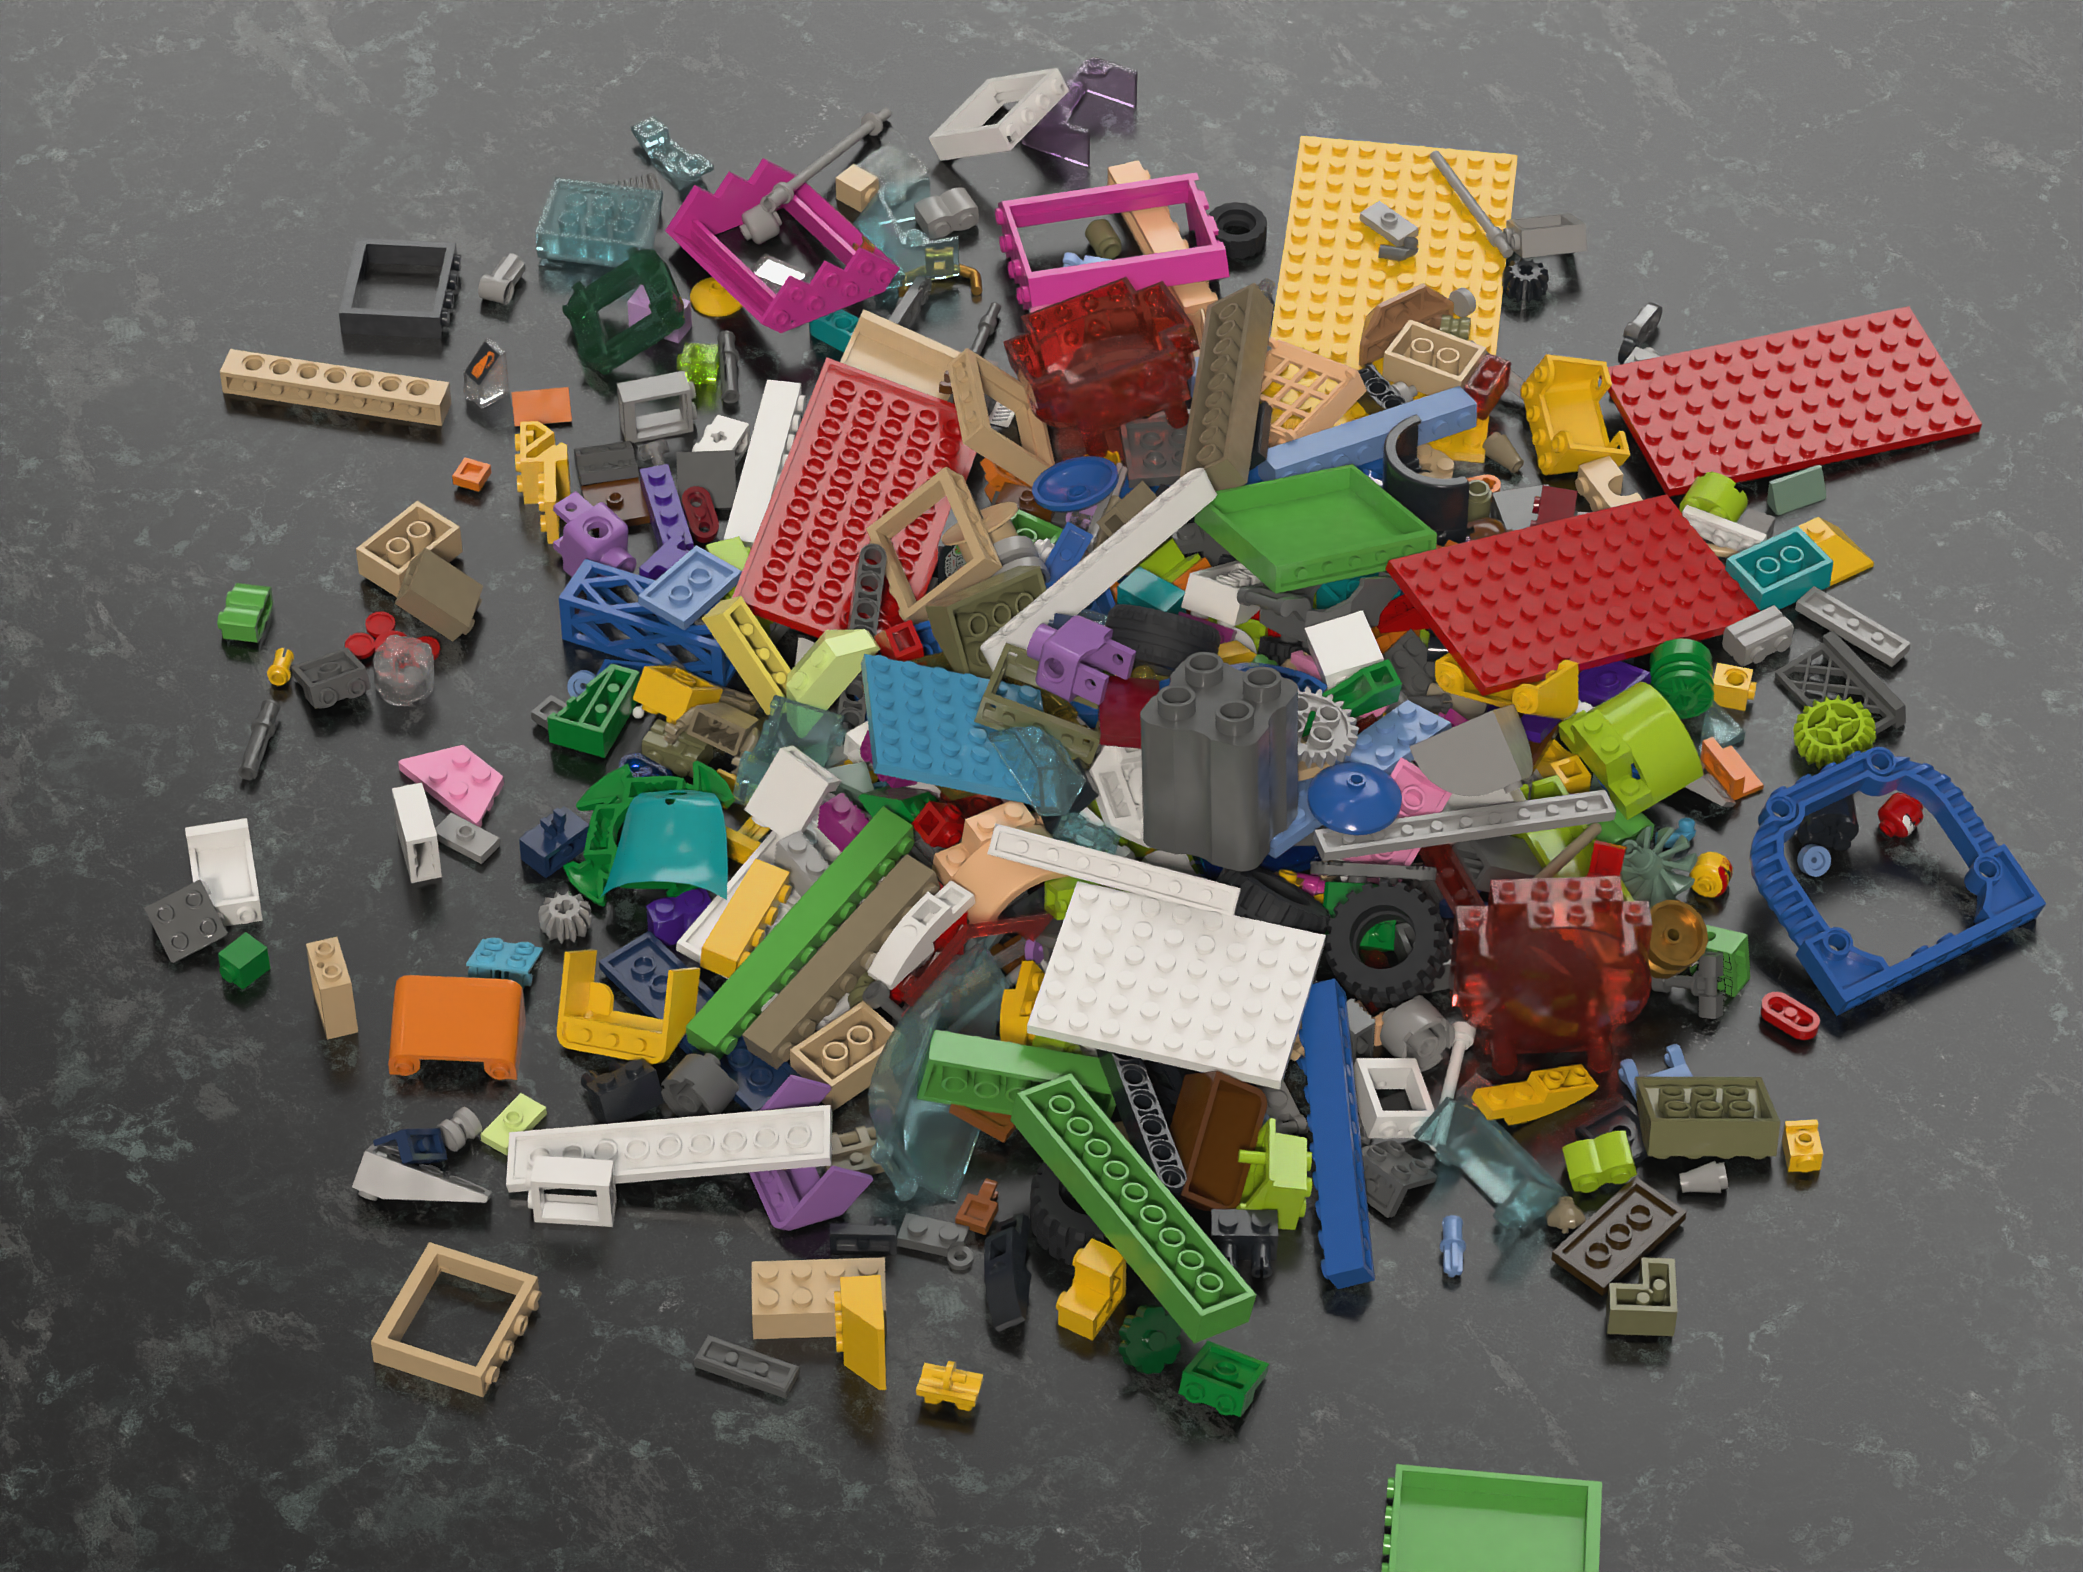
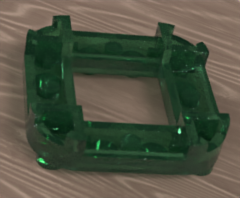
M635 246L628 249L629 259L586 287L578 281L571 287L575 292L570 297L567 305H562L563 314L569 319L579 344V354L593 369L603 375L609 374L613 369L656 344L674 330L681 328L685 323V317L683 316L684 304L669 267L653 248L651 250H639ZM643 283L651 303L648 305L651 314L609 340L598 311Z

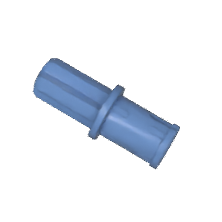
M1456 1215L1446 1216L1442 1221L1443 1240L1440 1242V1250L1443 1253V1271L1448 1274V1277L1462 1274L1463 1252L1466 1250V1243L1463 1240L1462 1234L1463 1220Z

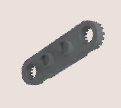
M920 275L917 276L904 297L899 298L894 312L889 314L886 319L909 329L920 313L921 305H924L926 300L929 299L927 295L930 296L928 291H931V279Z
M1312 861L1310 874L1348 877V883H1367V878H1379V882L1390 881L1391 885H1396L1398 879L1436 881L1437 868L1424 867L1423 869L1419 867L1418 870L1417 866Z

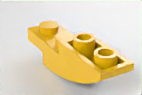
M1022 961L1015 989H1004L1000 1010L1001 1041L1032 1046L1035 1035L1027 1033V1024L1045 975L1034 961Z
M1577 1064L1532 1071L1527 1081L1477 1088L1472 1095V1100L1487 1120L1504 1118L1508 1125H1514L1538 1119L1568 1107L1596 1091L1598 1085L1583 1065Z

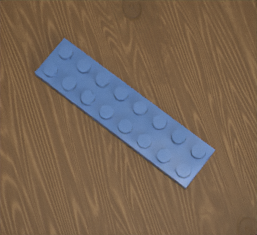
M1406 700L1358 734L1355 748L1352 750L1351 756H1345L1344 762L1370 764L1391 775L1401 757L1409 762L1414 760L1409 746L1451 729V722ZM1313 778L1298 782V815L1287 830L1279 833L1272 839L1268 855L1277 858L1323 825L1313 816L1307 802L1308 788Z

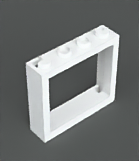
M1058 68L987 79L929 137V140L941 161L1011 151L1069 92V89ZM1019 101L997 124L982 126L1004 103ZM1007 136L1011 137V142L1008 141Z

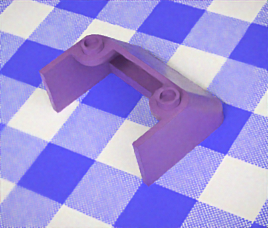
M790 1075L759 1111L817 1106L832 1089L829 1084ZM833 1165L821 1178L816 1167L749 1172L772 1225L775 1228L786 1231L842 1215L873 1181L872 1176L869 1174Z

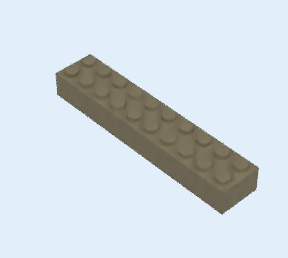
M1255 283L1207 306L1180 478L1193 469L1204 468L1215 491L1244 486L1248 481L1273 305Z

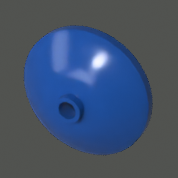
M1096 456L1076 457L1059 462L1041 473L1032 486V493L1035 502L1047 510L1060 513L1079 512L1089 509L1106 499L1116 487L1119 474L1115 464L1108 459Z
M1343 762L1329 766L1315 775L1308 788L1307 802L1313 816L1327 828L1348 835H1367L1381 831L1395 821L1401 809L1402 795L1395 780L1385 771L1366 763Z

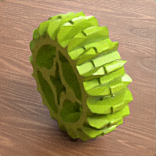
M1839 694L1835 700H1830L1825 696L1824 702L1820 703L1814 699L1813 707L1804 706L1803 714H1798L1797 723L1793 727L1794 744L1798 748V753L1801 757L1806 758L1808 765L1816 762L1819 770L1833 762L1836 764L1844 762L1850 754L1856 751L1863 753L1873 748V743L1876 740L1875 721L1871 718L1869 709H1864L1861 701L1854 704L1851 697L1842 701Z

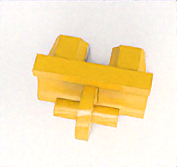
M948 1361L946 1367L924 1362L922 1374L916 1387V1395L923 1396L926 1403L937 1405L942 1401L955 1403L958 1409L970 1411L976 1405L983 1383V1374L956 1369V1362Z

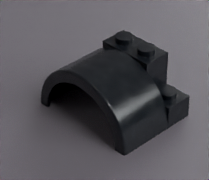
M1417 414L1408 417L1393 427L1385 439L1382 489L1437 533V545L1444 547L1448 540L1459 544L1467 541L1469 481L1465 476L1439 479L1418 474L1422 471L1419 459L1417 458L1418 425L1421 424L1422 420Z

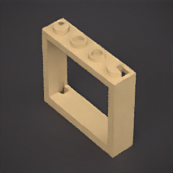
M966 348L947 364L963 444L1028 485L1033 486L1041 473L1055 465L1040 394ZM984 394L1015 413L1022 447L991 428Z
M947 467L939 471L866 529L871 539L870 544H878L886 552L887 559L884 575L890 584L889 591L896 599L900 608L898 610L899 615L904 622L911 619L913 625L929 620L926 605L982 582L1003 567L964 477ZM947 496L973 559L920 600L916 601L890 539L943 497Z
M429 1242L371 1340L374 1362L484 1397L492 1382H497L500 1367L504 1360L508 1361L514 1349V1342L518 1335L522 1336L528 1325V1317L532 1310L536 1311L539 1308L538 1300L542 1292L539 1291L538 1277ZM441 1271L516 1295L476 1367L400 1342Z

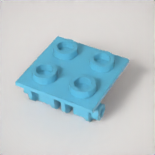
M500 938L482 939L466 963V966H469L468 977L499 979L501 971V979H508L509 976V980L517 982L524 989L525 986H531L533 975L529 972L543 952V947H536L529 942H518L516 944L503 942Z

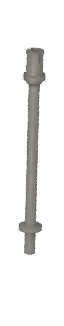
M885 107L877 114L872 112L866 113L861 118V126L789 182H779L774 185L773 191L762 197L760 201L761 207L766 212L770 210V213H772L780 205L789 203L794 197L795 190L867 134L871 136L878 135L883 130V122L891 117V110Z

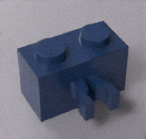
M563 806L561 809L557 807L553 810L552 814L540 819V824L526 831L519 838L521 860L543 877H549L584 851L590 825L567 807Z

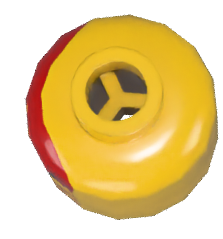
M1717 852L1702 853L1697 857V862L1689 874V877L1695 879L1694 884L1691 886L1692 889L1704 897L1714 898L1720 896L1726 891L1733 876V866L1722 854Z

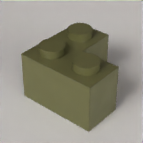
M1641 1258L1638 1284L1609 1283L1606 1303L1607 1334L1674 1336L1678 1313L1675 1259Z

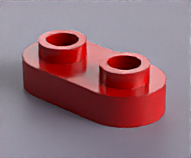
M1771 992L1763 997L1760 1012L1766 1021L1796 1039L1808 1040L1817 1035L1820 1018L1815 1011L1782 992Z

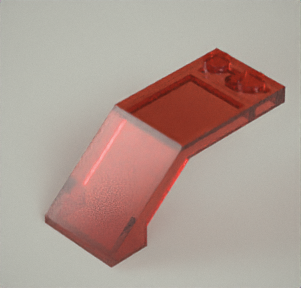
M1040 912L959 923L914 976L908 974L897 987L901 991L897 997L906 1005L912 1007L969 938L1018 932L1027 941L1030 939L1034 942L1054 917L1049 913Z

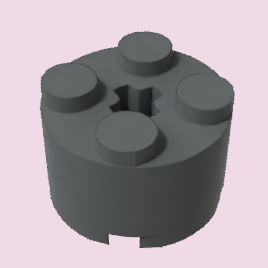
M706 1053L704 1056L688 1054L664 1079L661 1086L664 1085L661 1094L668 1107L680 1118L685 1115L689 1117L721 1114L734 1099L735 1094L739 1091V1086L720 1067L719 1059L713 1054Z

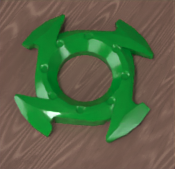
M699 761L693 762V785L686 783L684 778L674 776L634 777L628 764L608 773L592 785L576 803L579 811H594L590 819V827L588 828L583 853L586 860L579 864L572 861L563 865L571 884L585 898L599 906L606 905V894L601 898L600 896L608 881L617 852L619 828L625 821L626 813L634 797L648 792L695 790L715 794L720 801L721 807L728 809L735 801V798L727 782L714 769ZM670 793L669 795H684L687 793ZM665 799V803L671 805L676 799ZM654 881L627 883L618 886L627 889H669L666 892L668 897L675 898L683 892L698 888L690 884Z

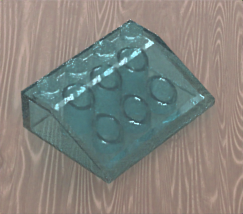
M555 177L535 232L537 257L646 272L653 251L663 191Z

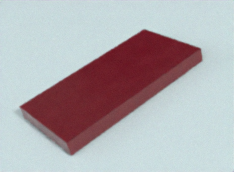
M1108 675L1109 680L1104 701L1097 705L1099 744L1141 749L1140 712L1150 699L1160 691L1159 680L1132 677L1125 680L1118 676Z

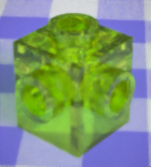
M685 342L683 354H678L677 371H685L688 382L693 381L695 384L716 385L720 367L719 344Z

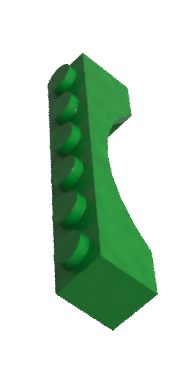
M1387 659L1360 669L1350 678L1322 693V696L1326 698L1332 694V701L1334 703L1343 701L1342 710L1351 709L1350 717L1355 718L1398 702L1402 682L1390 660ZM1310 711L1302 737L1309 735L1316 715L1315 711Z

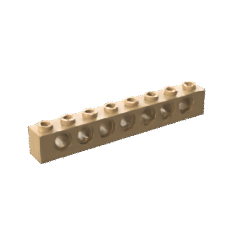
M230 349L220 370L223 393L437 426L443 425L451 406L450 384L444 381Z

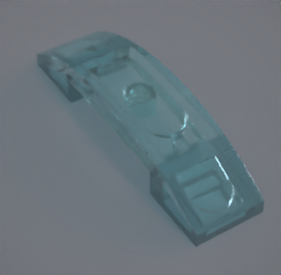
M654 116L631 126L632 133L647 154L672 176L683 181H692L714 170V165L698 153L692 156L669 137V129Z

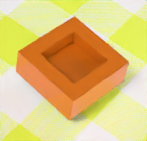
M464 457L452 475L453 484L479 492L492 473L491 465Z

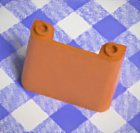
M420 975L400 977L396 981L388 1061L389 1073L401 1076L417 1073L420 1069L421 1059L483 1062L485 1072L494 1079L517 1080L526 1025L524 996L521 985L513 980Z

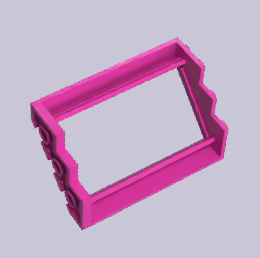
M763 158L749 180L729 171L715 194L694 185L665 231L762 325L779 333L786 332L884 292L900 267L807 182L794 191V197L789 203L780 205L776 211L782 208L788 211L846 265L844 270L824 260L809 284L789 275L776 295L714 236L742 225V214L760 204L762 197L773 191L774 185L779 182L787 183L797 176Z
M1190 173L999 202L998 208L995 209L996 223L1001 225L1003 236H999L1001 252L1006 253V258H1011V262H1008L1009 277L1014 278L1015 284H1020V287L1016 288L1018 304H1023V310H1028L1042 305L1201 281L1213 282L1230 277L1225 246L1223 242L1215 238V235L1219 234L1214 217L1209 214L1207 215L1205 211L1209 209L1204 191L1197 189L1194 182L1199 180L1198 174ZM1185 203L1189 231L1195 230L1197 247L1031 272L1017 228Z

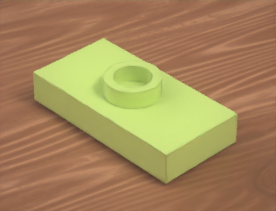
M520 1093L480 1134L481 1141L507 1156L509 1132L532 1130L547 1115L546 1107Z

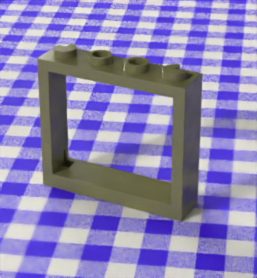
M1006 643L982 697L974 722L1074 759L1079 757L1082 761L1091 765L1099 746L1098 722L1093 731L996 695L1004 675L1041 688L1035 681L1039 661L1028 657L1027 650ZM1009 652H1012V653H1015V654H1018V655H1017V657H1015V656H1012V655H1010V654L1008 655V653H1009ZM1080 696L1073 699V701L1098 709L1097 704Z

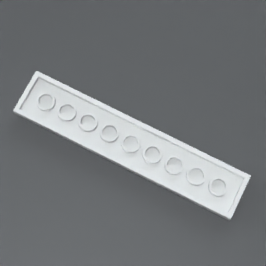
M831 1105L509 1132L506 1187L509 1193L529 1191L531 1189L526 1188L525 1185L527 1168H533L535 1156L613 1160L615 1184L832 1165ZM543 1187L544 1190H546V1189H558V1188H547V1187Z

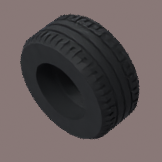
M1117 604L1109 610L1105 623L1106 627L1113 629L1111 640L1136 651L1132 669L1164 678H1170L1176 668L1188 656L1194 653L1210 652L1218 655V648L1221 642L1218 630L1209 625L1176 614L1141 606ZM1117 654L1118 659L1123 661V658Z

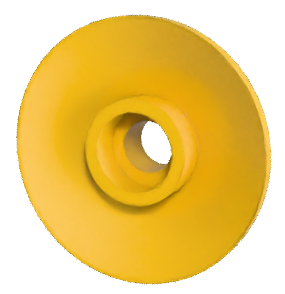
M713 277L697 283L690 293V301L693 308L707 316H727L743 307Z

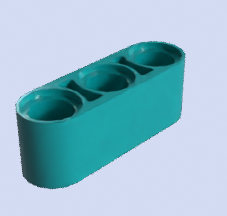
M840 309L810 321L809 332L815 338L845 352L859 318Z

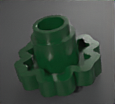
M1156 1305L1139 1306L1136 1316L1127 1315L1119 1330L1122 1341L1119 1345V1353L1123 1356L1124 1363L1134 1366L1141 1373H1160L1164 1368V1363H1174L1176 1354L1181 1349V1344L1176 1339L1181 1333V1327L1169 1313L1165 1312L1163 1307Z

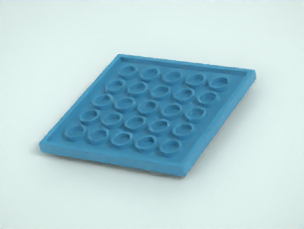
M864 654L861 669L874 773L1055 809L1058 794L1050 750L974 722L990 679L976 677L969 673L951 672L940 667H926L911 661L892 660L882 655ZM1001 681L996 695L1044 712L1040 690L1027 685L1019 686Z

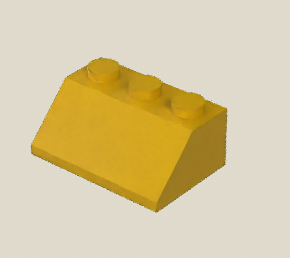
M881 1276L840 1277V1291H834L836 1351L843 1352L844 1366L878 1390H886Z

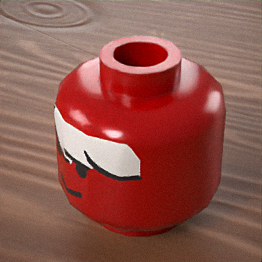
M1897 792L1892 794L1878 809L1877 815L1880 821V829L1890 837L1894 835L1901 838L1909 836L1923 820L1922 803L1905 793Z

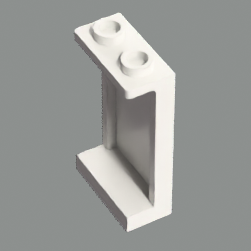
M247 818L186 827L193 882L201 879L207 883L212 893L209 896L224 926L263 921Z

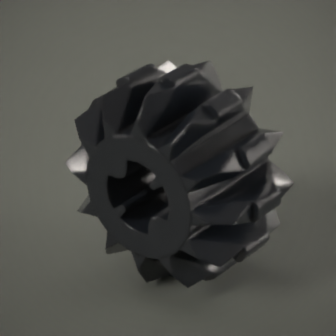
M1521 258L1519 262L1511 261L1510 265L1504 268L1502 286L1503 292L1507 293L1509 299L1516 298L1517 303L1521 300L1530 303L1532 299L1540 301L1541 296L1546 295L1549 274L1548 270L1543 268V263H1534L1533 259L1525 261Z

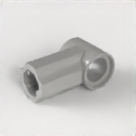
M511 253L507 257H503L492 274L486 273L481 278L478 287L479 297L507 305L512 299L515 284L526 270L525 262L518 255Z

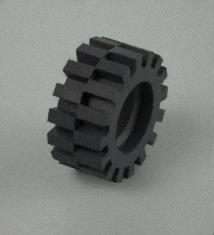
M1260 637L1257 654L1265 655L1268 660L1276 661L1278 666H1281L1287 659H1290L1293 652L1303 650V652L1311 655L1309 648L1302 646V641L1286 642L1280 640V637Z

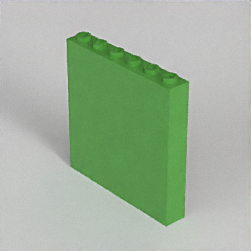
M1353 464L1216 491V498L1195 515V523L1275 594L1386 571L1385 568L1389 560L1434 550L1437 544V533Z
M1396 1464L1395 1478L1388 1477L1387 1498H1393V1506L1386 1505L1385 1526L1391 1527V1534H1384L1383 1555H1389V1563L1382 1562L1381 1572H1599L1602 1482L1402 1464Z

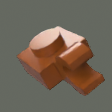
M986 1178L978 1195L968 1193L955 1217V1224L969 1226V1230L986 1235L999 1211L998 1203L996 1202L999 1192L995 1191L998 1182Z

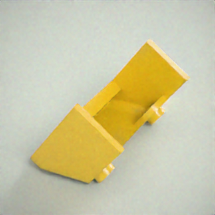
M597 950L565 952L557 1022V1038L559 1043L567 1049L631 1061L641 1058L649 1064L667 1061L686 1034V1025L696 1014L700 968L668 970L663 1019L613 1011L614 995L611 988L604 983L594 982Z

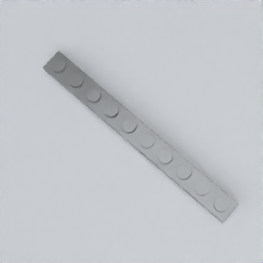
M1598 790L1398 818L1385 829L1367 835H1348L1329 828L1314 830L1313 841L1322 861L1612 821L1615 819L1616 810L1606 790Z

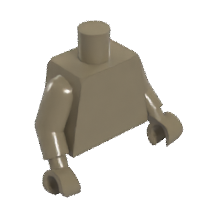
M720 702L691 707L676 720L675 725L666 723L664 730L668 734L664 736L663 740L673 745L683 731H687V734L735 756L731 764L738 767L730 773L745 777L750 768L751 760L759 746L761 734L757 729L759 720L756 717Z

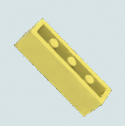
M742 596L720 601L702 620L766 715L786 712L787 675L791 669Z

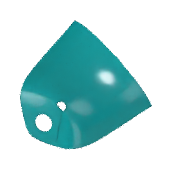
M668 790L641 793L634 797L626 813L615 859L600 898L611 889L627 883L654 881L694 885L709 890L727 900L728 858L726 827L722 807L716 795L695 790ZM670 793H687L684 795H669ZM665 799H676L671 805L665 803Z

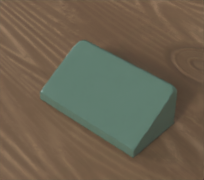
M1820 465L1769 482L1767 504L1776 515H1782L1826 499V487Z

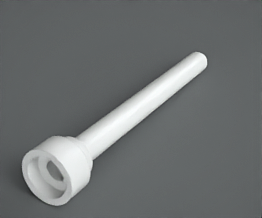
M1455 1022L1452 1024L1455 1038L1436 1114L1437 1118L1434 1122L1429 1143L1433 1151H1439L1442 1148L1464 1053L1474 1043L1476 1029L1467 1022Z

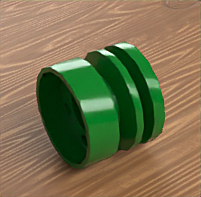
M1673 639L1665 641L1653 650L1649 660L1650 685L1667 700L1680 719L1692 718L1707 711L1714 700L1713 662L1709 649L1702 643L1691 639Z

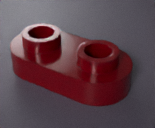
M693 486L688 488L682 495V509L690 534L698 542H711L719 533V521L711 496L702 487ZM693 502H698L701 504V506L694 507L691 504ZM702 527H706L709 529V531L701 532L699 529Z

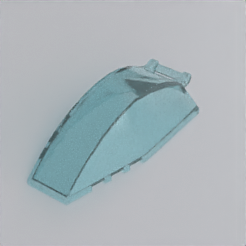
M984 942L976 943L946 968L919 995L887 1040L871 1077L869 1112L876 1130L877 1140L871 1149L870 1156L876 1164L882 1166L895 1186V1195L903 1202L915 1196L918 1186L948 1200L956 1199L980 1133V1129L949 1113L951 1105L918 1100L917 1087L918 1075L934 1030L1001 1041L999 1036L995 1037L997 1021H1000L1004 989H1010V984ZM891 1156H893V1158L895 1159V1161H896L897 1164L899 1165L900 1170H899V1168L897 1167V1165L895 1164V1162L893 1161V1159L891 1158Z

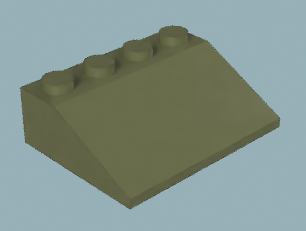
M1040 566L1014 567L925 606L932 633L954 672L960 674L969 673L976 677L991 679L993 672L980 646L1047 590Z
M1635 1077L1634 1085L1642 1141L1648 1156L1659 1159H1666L1670 1156H1685L1691 1159H1698L1702 1156H1717L1723 1159H1730L1734 1156H1749L1755 1159L1777 1156L1780 1120L1762 1077Z

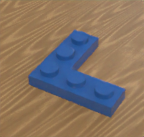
M1070 522L1066 523L1045 562L1051 577L1049 582L1060 579L1080 562L1094 535Z

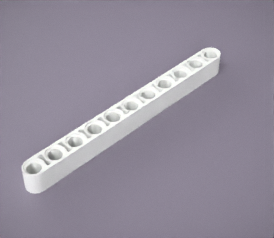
M1196 468L1183 475L989 637L980 646V649L992 672H994L1006 643L1027 650L1029 641L1040 624L1048 625L1049 620H1054L1055 613L1071 616L1079 614L1213 501L1217 493L1204 468ZM1009 652V653H1008V655L1010 654V655L1015 656V657H1017V655H1018V654H1015V653H1012V652Z

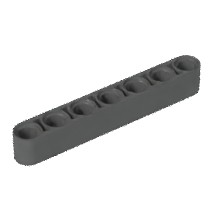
M867 544L861 549L855 569L847 630L865 629L870 632L873 638L877 633L887 559L884 548L878 544ZM873 559L877 562V564L871 565L868 564L865 560ZM862 586H869V587H871L874 591H873V592L864 591V590L862 589ZM858 613H866L870 618L863 619L858 616ZM862 673L855 677L837 699L833 731L836 739L842 743H845V734L852 730L843 726V722H850L857 727L865 721L866 703ZM853 694L857 696L859 700L851 701L846 697V695Z

